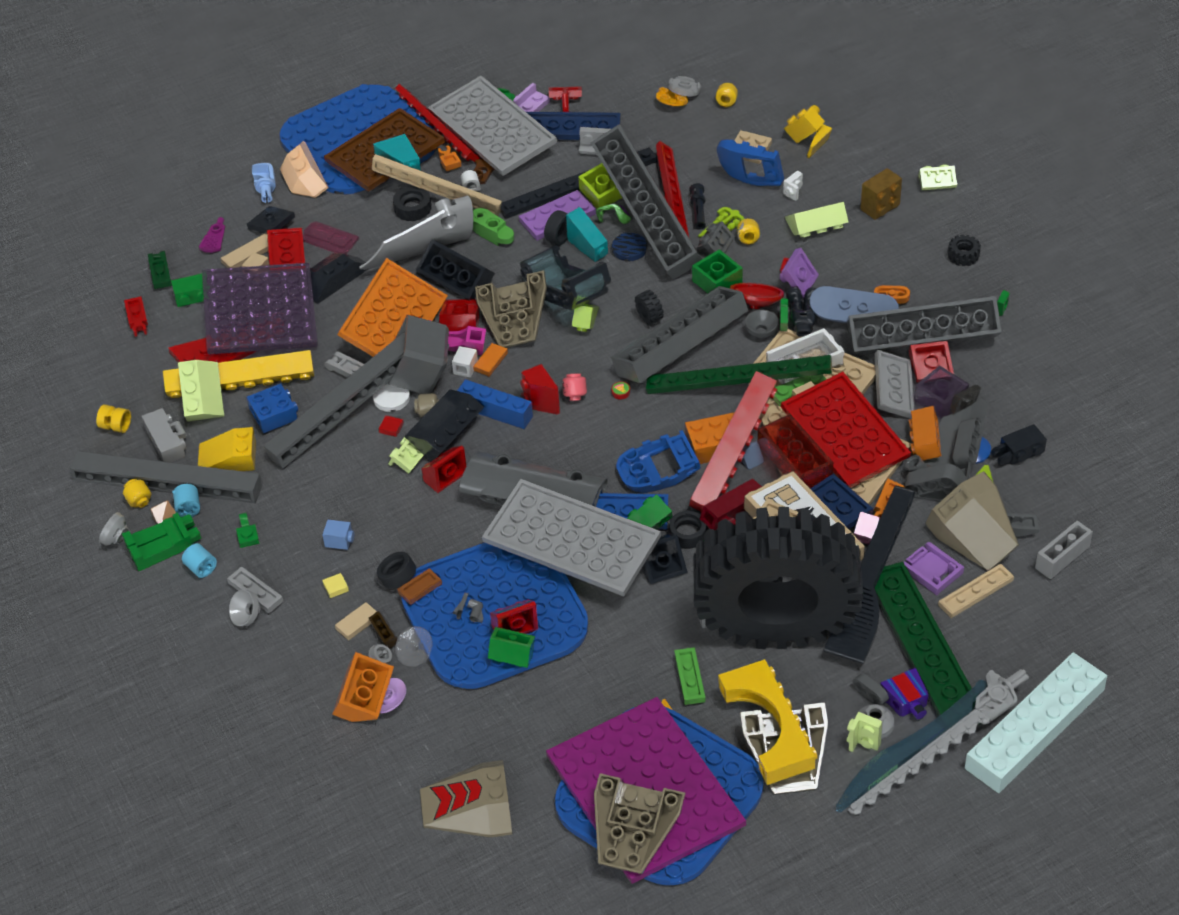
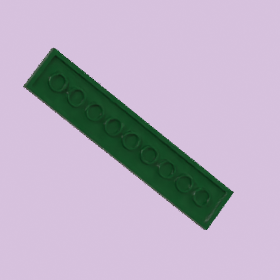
M904 562L885 566L875 587L878 602L912 667L917 669L927 690L928 697L947 731L975 709L976 695Z

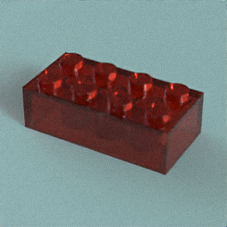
M791 414L758 428L757 442L759 447L783 475L794 471L809 488H812L833 474L834 462Z

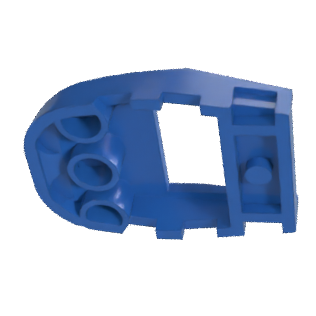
M722 140L718 143L716 150L723 169L731 177L755 186H781L784 174L779 151L769 152L766 151V147L758 145L756 148L750 146V143L743 141L742 144L736 143L735 140ZM743 157L762 160L765 176H757V173L752 172L747 174Z
M680 430V434L669 438L668 434L652 442L646 440L642 442V446L639 448H631L624 452L618 458L616 464L623 483L633 491L648 493L674 486L701 468L699 460L683 430ZM670 448L680 469L677 471V474L669 478L668 476L661 478L651 456Z

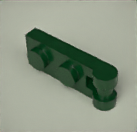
M165 250L160 251L158 254H147L154 289L172 286Z

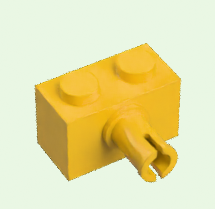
M812 105L807 110L803 108L798 112L797 116H791L787 120L788 124L784 130L796 143H799L816 132L825 121L819 115V107Z

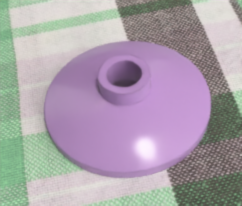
M390 678L380 713L392 711L403 701L406 695V685L402 680Z

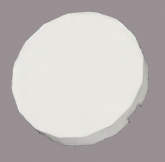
M387 383L373 394L372 397L375 406L379 410L391 412V410H401L409 403L410 392L407 389L388 385Z

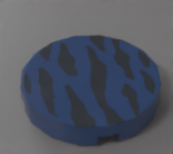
M624 233L617 236L612 242V252L620 260H638L646 253L647 242L639 234Z

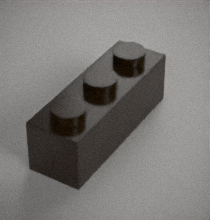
M379 611L369 617L370 622L389 649L400 642L385 617Z

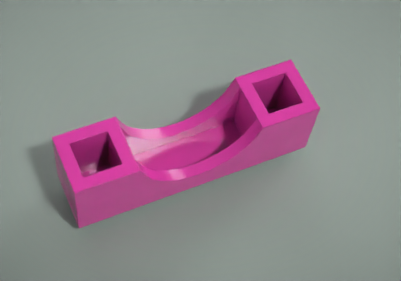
M468 326L461 331H449L448 351L457 352L459 346L476 349L477 355L482 356L486 329Z

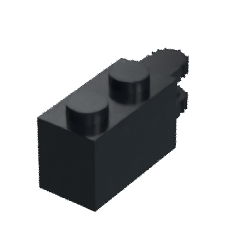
M1033 424L1001 437L1000 445L993 447L990 453L993 457L999 456L996 460L999 465L1009 462L1011 465H1014L1045 452L1047 439L1036 425Z

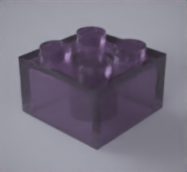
M939 365L915 385L914 401L924 408L934 406L936 415L942 419L944 416L950 415L968 399L969 383Z

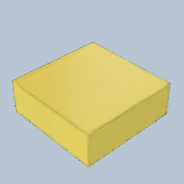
M341 573L322 580L330 598L349 591Z

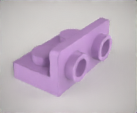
M532 83L516 96L513 102L525 112H539L550 102V98L537 92L536 84Z

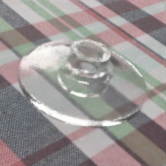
M410 627L403 631L398 637L395 646L398 660L408 667H417L423 664L432 652V637L422 627Z

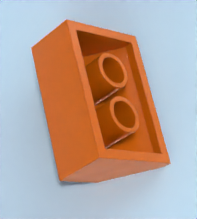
M355 652L348 665L332 715L351 722L378 719L394 666Z

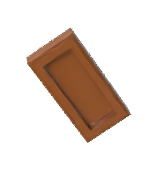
M429 568L398 588V594L411 605L442 585V580Z

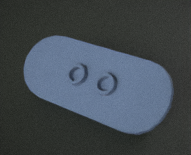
M831 286L819 287L810 296L812 311L818 317L828 321L847 323V318L850 315L899 309L898 303L890 295Z

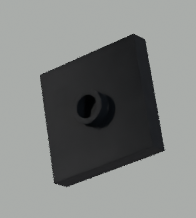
M268 206L249 221L247 227L250 230L267 234V230L283 228L295 218V214L292 211Z

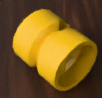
M105 404L99 408L96 417V424L99 428L112 429L121 433H125L131 423V412L129 409L115 408Z

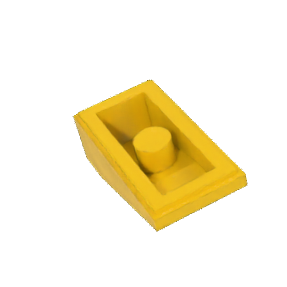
M822 124L817 130L807 154L808 158L829 139L832 131L831 127Z

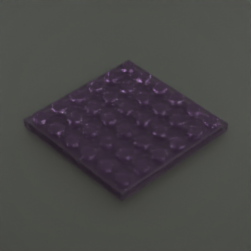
M309 263L202 270L207 354L318 347Z

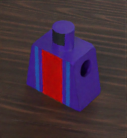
M916 668L880 683V686L889 695V700L886 703L899 716L903 717L912 713L916 719H921L927 714L924 707L927 705L928 693Z

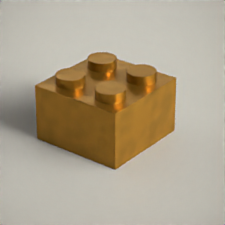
M886 168L862 183L860 210L876 220L898 207L901 199L902 178Z

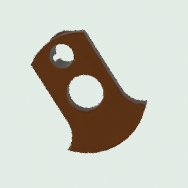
M484 159L475 160L476 167L473 171L477 173L479 183L486 184L495 169Z

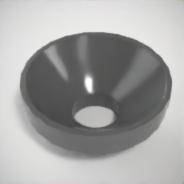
M755 310L748 314L745 319L746 330L757 338L769 337L778 329V318L771 311ZM765 328L767 331L758 332L757 329Z

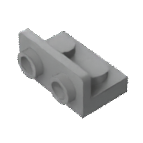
M580 127L579 153L597 155L590 142L611 129Z

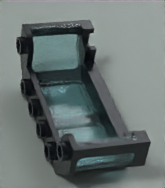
M555 245L520 262V272L526 281V274L544 270L547 286L544 300L568 310H574L608 293L609 289L606 285L611 282V277L607 264L603 261L584 270L569 265L567 257H560V247Z

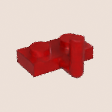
M549 87V98L553 100L562 99V112H569V99L582 97V87Z

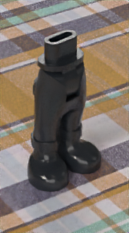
M792 287L786 293V299H788L791 305V320L794 331L799 337L809 335L813 331L816 314L810 307V296L817 288L811 287L805 291V311H802V293L799 288Z

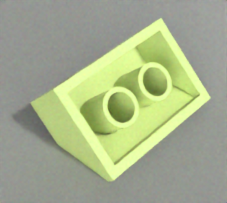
M844 202L785 216V220L794 236L800 234L801 238L810 236L812 231H817L818 234L826 232L828 227L833 226L834 230L842 228L844 223H848Z
M203 360L178 362L184 417L187 422L224 417L218 362Z

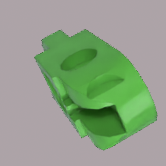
M485 208L473 210V231L479 234L480 237L499 246V243L510 244L514 241L513 229L506 225V221Z

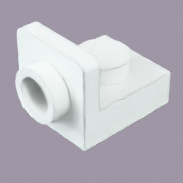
M796 171L784 180L783 194L795 201L798 200L799 189L803 185V174Z

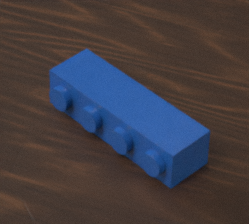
M466 379L457 390L471 394L484 406L478 413L480 415L525 429L533 418L532 401Z

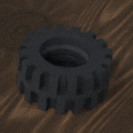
M962 234L959 237L957 235L955 239L952 238L949 241L948 258L952 263L956 262L958 266L959 264L971 266V263L974 265L979 260L981 244L973 236H964Z
M646 290L635 296L634 302L636 303L637 312L647 325H651L664 317L662 304H660V300L653 291Z

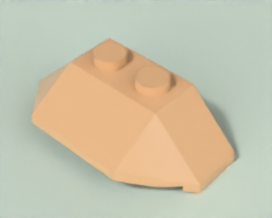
M301 142L286 155L280 171L291 193L316 198L329 188L306 142Z

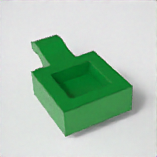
M247 513L239 514L242 527L236 528L240 548L260 544L255 524L249 525Z

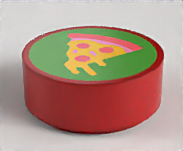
M620 381L612 385V396L621 400L629 397L630 386L628 383Z

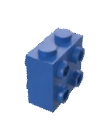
M281 383L246 397L249 410L263 433L297 419L296 412L299 411L295 401H291L288 389L285 390Z

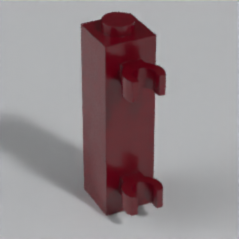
M753 478L704 505L700 520L713 530L718 529V522L725 518L736 525V514L744 511L747 512L744 509L745 495L762 486Z

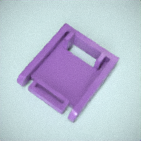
M930 542L925 544V548L923 546L920 547L904 562L911 577L936 596L964 572V566ZM948 572L949 575L941 581V577Z

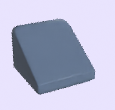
M757 441L751 443L749 447L745 446L743 451L746 453L742 463L748 470L764 462Z

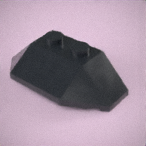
M332 253L306 271V297L319 304L367 271L359 267L366 262L359 257L343 253Z

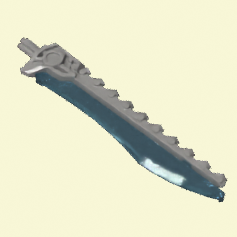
M1020 669L1005 679L993 670H990L985 676L986 681L979 680L975 687L934 721L909 737L880 751L851 781L838 804H836L837 812H842L851 805L848 809L851 814H861L864 804H875L880 793L884 795L889 794L894 783L898 785L903 784L908 773L912 775L919 773L921 764L933 763L935 754L947 753L949 745L951 743L955 745L961 743L965 733L969 735L974 734L979 723L983 725L988 724L989 721H993L1017 704V696L1014 689L1029 679L1026 671ZM976 700L975 709L972 711L973 702Z

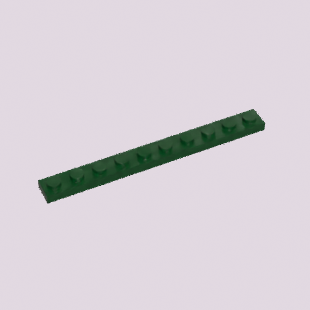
M831 355L651 375L647 378L646 391L647 394L750 383L756 371L774 380L832 374Z

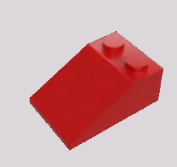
M477 299L445 300L439 314V323L446 325L449 331H461L468 326L478 327L480 308L477 304Z

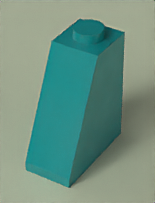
M405 134L373 144L374 154L421 171L420 158Z
M578 207L566 215L568 241L594 262L605 257L608 254V241L583 209Z

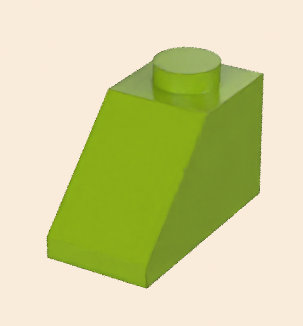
M584 304L574 309L572 326L577 327L576 330L587 332V329H592L599 306Z

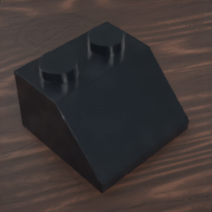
M669 533L661 536L644 563L642 570L649 584L688 573L677 534Z

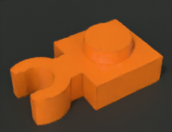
M446 146V151L438 148L440 162L445 171L462 167L461 160L456 152H451L450 146Z

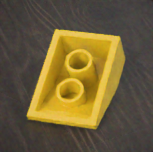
M253 427L234 428L200 443L198 466L236 471H254L256 439Z

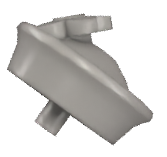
M379 644L373 645L370 648L368 656L390 665L392 653L387 646Z

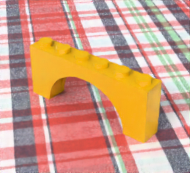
M764 659L719 674L718 683L726 703L746 701L757 704L770 712L778 722L781 730L778 741L769 751L758 756L759 770L766 784L769 785L815 769V760L818 757L815 748L810 747L808 743L809 738L806 731H802L800 728L798 715L792 712L789 698L784 697L782 684L776 681L773 667H769Z

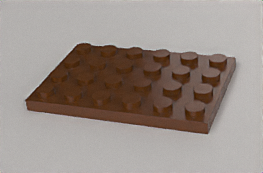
M399 108L324 155V160L369 192L391 178L372 170V161L375 155L374 143L405 134L419 158H422L445 143V139L442 135Z

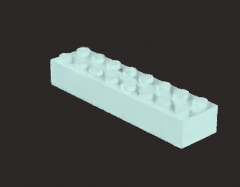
M1073 652L967 753L965 769L997 793H1000L1104 691L1107 675Z

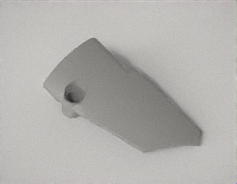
M468 195L453 199L451 202L449 198L436 202L435 207L438 213L383 241L373 257L365 264L359 266L360 269L367 270L381 266L386 258L395 262L423 254L432 239L442 245L469 239L473 230V206Z

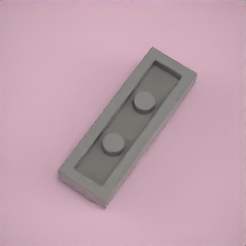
M240 567L227 578L228 584L236 590L253 592L258 599L260 607L267 613L272 612L284 602L280 594L243 567Z

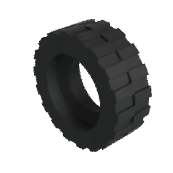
M416 186L401 188L393 196L396 216L406 221H416L427 217L430 214V210H432L430 193ZM409 201L421 202L419 205L412 207L404 205Z

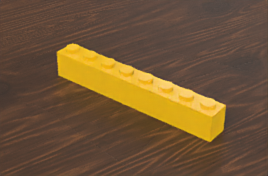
M310 350L218 363L221 389L235 390L241 386L251 388L255 387V384L262 383L263 385H272L276 381L287 383L291 382L292 379L298 378L300 380H308L315 376ZM179 368L164 370L163 378L167 396L171 398L181 397Z

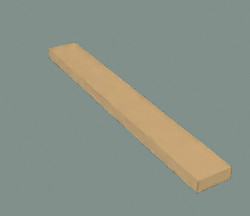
M375 154L373 157V171L451 200L468 195L473 208H485L497 216L500 214L502 201L382 156Z

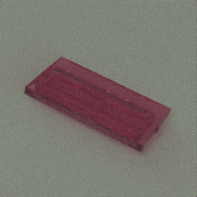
M316 221L310 223L303 234V242L334 253L347 254L359 240V236Z

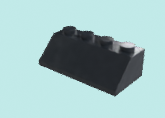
M433 239L416 268V271L469 300L476 297L475 287L489 284L495 274L491 270Z
M449 389L404 437L430 461H433L477 416L484 406L471 394Z

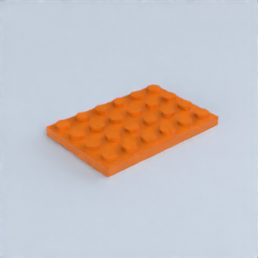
M386 258L337 335L374 357L395 340L406 315L433 321L448 295Z

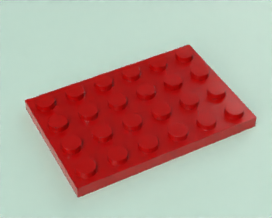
M843 371L781 402V409L834 474L849 488L909 458L911 455V451Z

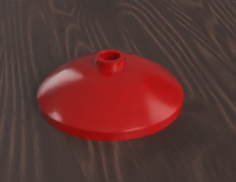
M737 283L730 286V289L743 293L746 305H750L752 309L770 306L784 297L783 290L771 285Z

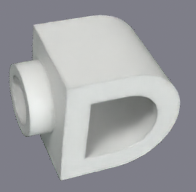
M468 170L462 173L461 183L463 187L473 191L481 190L475 171Z

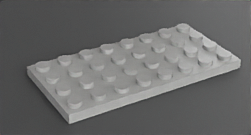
M482 76L477 77L428 107V110L502 176L557 143V138Z
M520 479L483 534L482 540L495 547L625 596L660 539L661 531Z

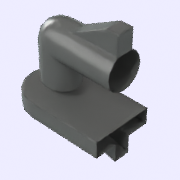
M464 593L462 601L453 611V614L457 615V619L461 618L469 593ZM470 599L467 607L472 608L469 619L473 622L482 623L484 619L482 614L483 604L480 601Z

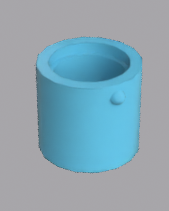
M192 484L177 486L172 491L175 512H178L180 517L188 514L191 517L197 515L200 511L198 489Z
M196 543L189 546L182 555V563L199 578L211 574L217 564L216 558L201 544Z

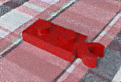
M142 296L124 300L130 329H133L134 336H138V331H144L146 335V325H148Z

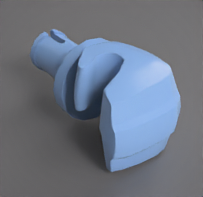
M270 163L252 165V175L255 189L258 193H261L262 202L266 203L267 197L269 203L272 201L271 192L276 187L274 168Z

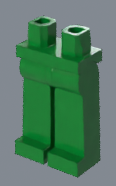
M177 512L172 514L173 517L166 518L157 525L133 534L130 531L122 533L126 547L138 571H142L183 552L193 545V542L201 539L197 527L187 530L195 526L190 514L180 517Z

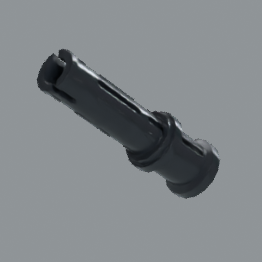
M695 183L689 188L691 194L690 203L693 205L694 226H696V229H704L706 226L704 216V203L706 199L703 195L705 188L700 183Z

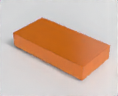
M491 343L473 366L474 371L490 377L508 354V349Z

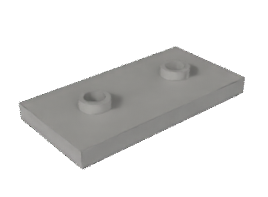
M877 350L874 354L877 408L912 419L911 411L914 410L911 360Z

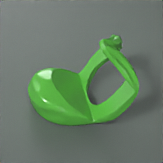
M609 204L596 210V215L600 222H603L604 211L615 209L618 220L621 223L627 224L631 220L630 213L622 205Z

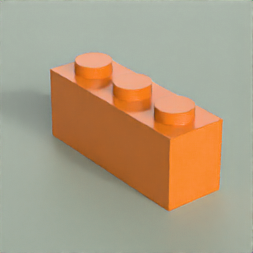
M934 406L911 411L912 419H909V425L911 430H913L910 431L911 440L914 442L911 443L913 455L917 454L922 460L941 457L939 424Z

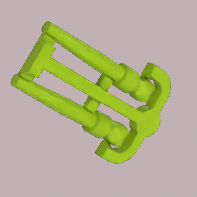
M722 207L717 211L719 216L713 223L717 224L722 221L726 225L734 218L733 223L731 222L727 225V228L732 231L744 217L739 214L738 210ZM704 229L698 235V237L701 238L703 235H705L707 230Z

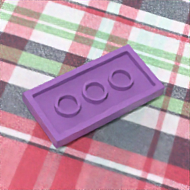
M576 190L520 215L519 222L536 240L544 238L546 222L554 211L561 210L570 213L581 207L587 216L591 217L596 214V209Z

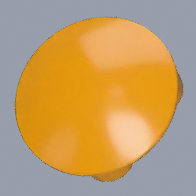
M660 87L659 92L656 93V99L666 105L683 106L688 103L686 96L678 95L665 87Z

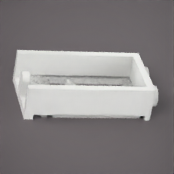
M823 328L767 351L766 362L831 355L832 367L838 364H843L844 350L835 342L833 336ZM797 378L779 379V382L784 384Z

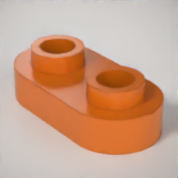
M881 285L874 289V293L890 295L898 304H904L910 299V290L905 286Z

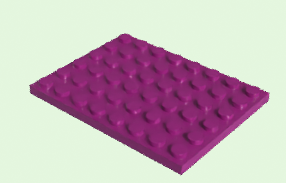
M658 697L546 750V756L595 830L594 793L600 773L621 778L623 783L661 792H663V788L685 792L679 818L643 874L623 870L631 884L746 826V820Z

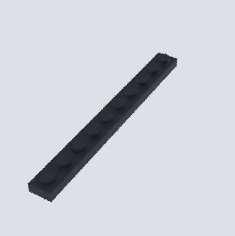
M650 147L637 152L645 166L657 162V156ZM587 171L504 201L501 204L500 212L505 219L545 205L576 190L580 191L578 177Z

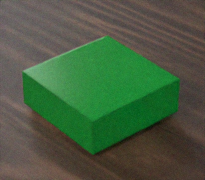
M1005 290L1002 291L997 301L999 316H1003L1008 306L1010 293Z

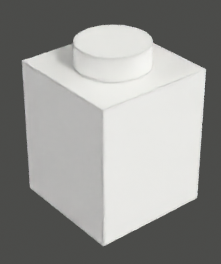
M459 346L452 360L454 375L471 378L474 372L473 366L478 361L476 349Z

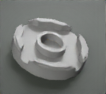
M678 76L675 79L671 78L669 80L668 88L678 95L696 96L700 93L701 84L699 82L695 83L693 78Z

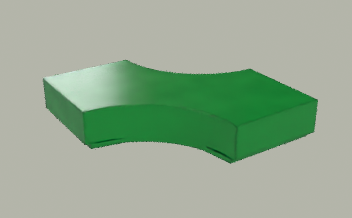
M781 298L780 331H788V299Z

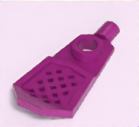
M219 217L216 224L211 225L208 233L199 245V250L209 253L221 251L225 232L224 218Z

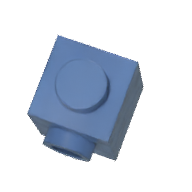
M327 520L322 534L324 545L329 548L348 550L350 542L354 541L355 536L351 523Z

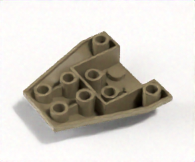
M544 270L526 274L527 281L496 288L493 283L475 287L477 304L499 346L507 348L536 341L547 289Z
M984 471L958 485L932 509L925 523L938 540L987 571L994 568L1019 546L997 486Z
M600 773L594 793L598 863L608 867L643 874L679 818L685 792L663 788V792L623 783L621 778Z

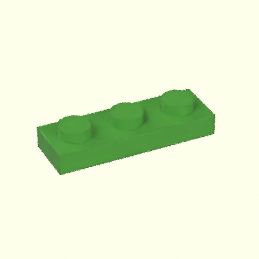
M824 375L799 377L775 387L778 390L774 400L781 406V402L792 397L793 389L810 381L817 385L826 380Z
M695 647L674 650L684 704L704 703L705 693Z

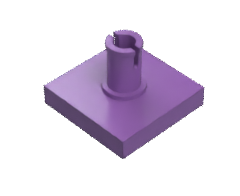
M797 248L780 273V279L783 283L789 282L791 287L799 288L802 298H804L805 291L812 287L819 274L802 248Z

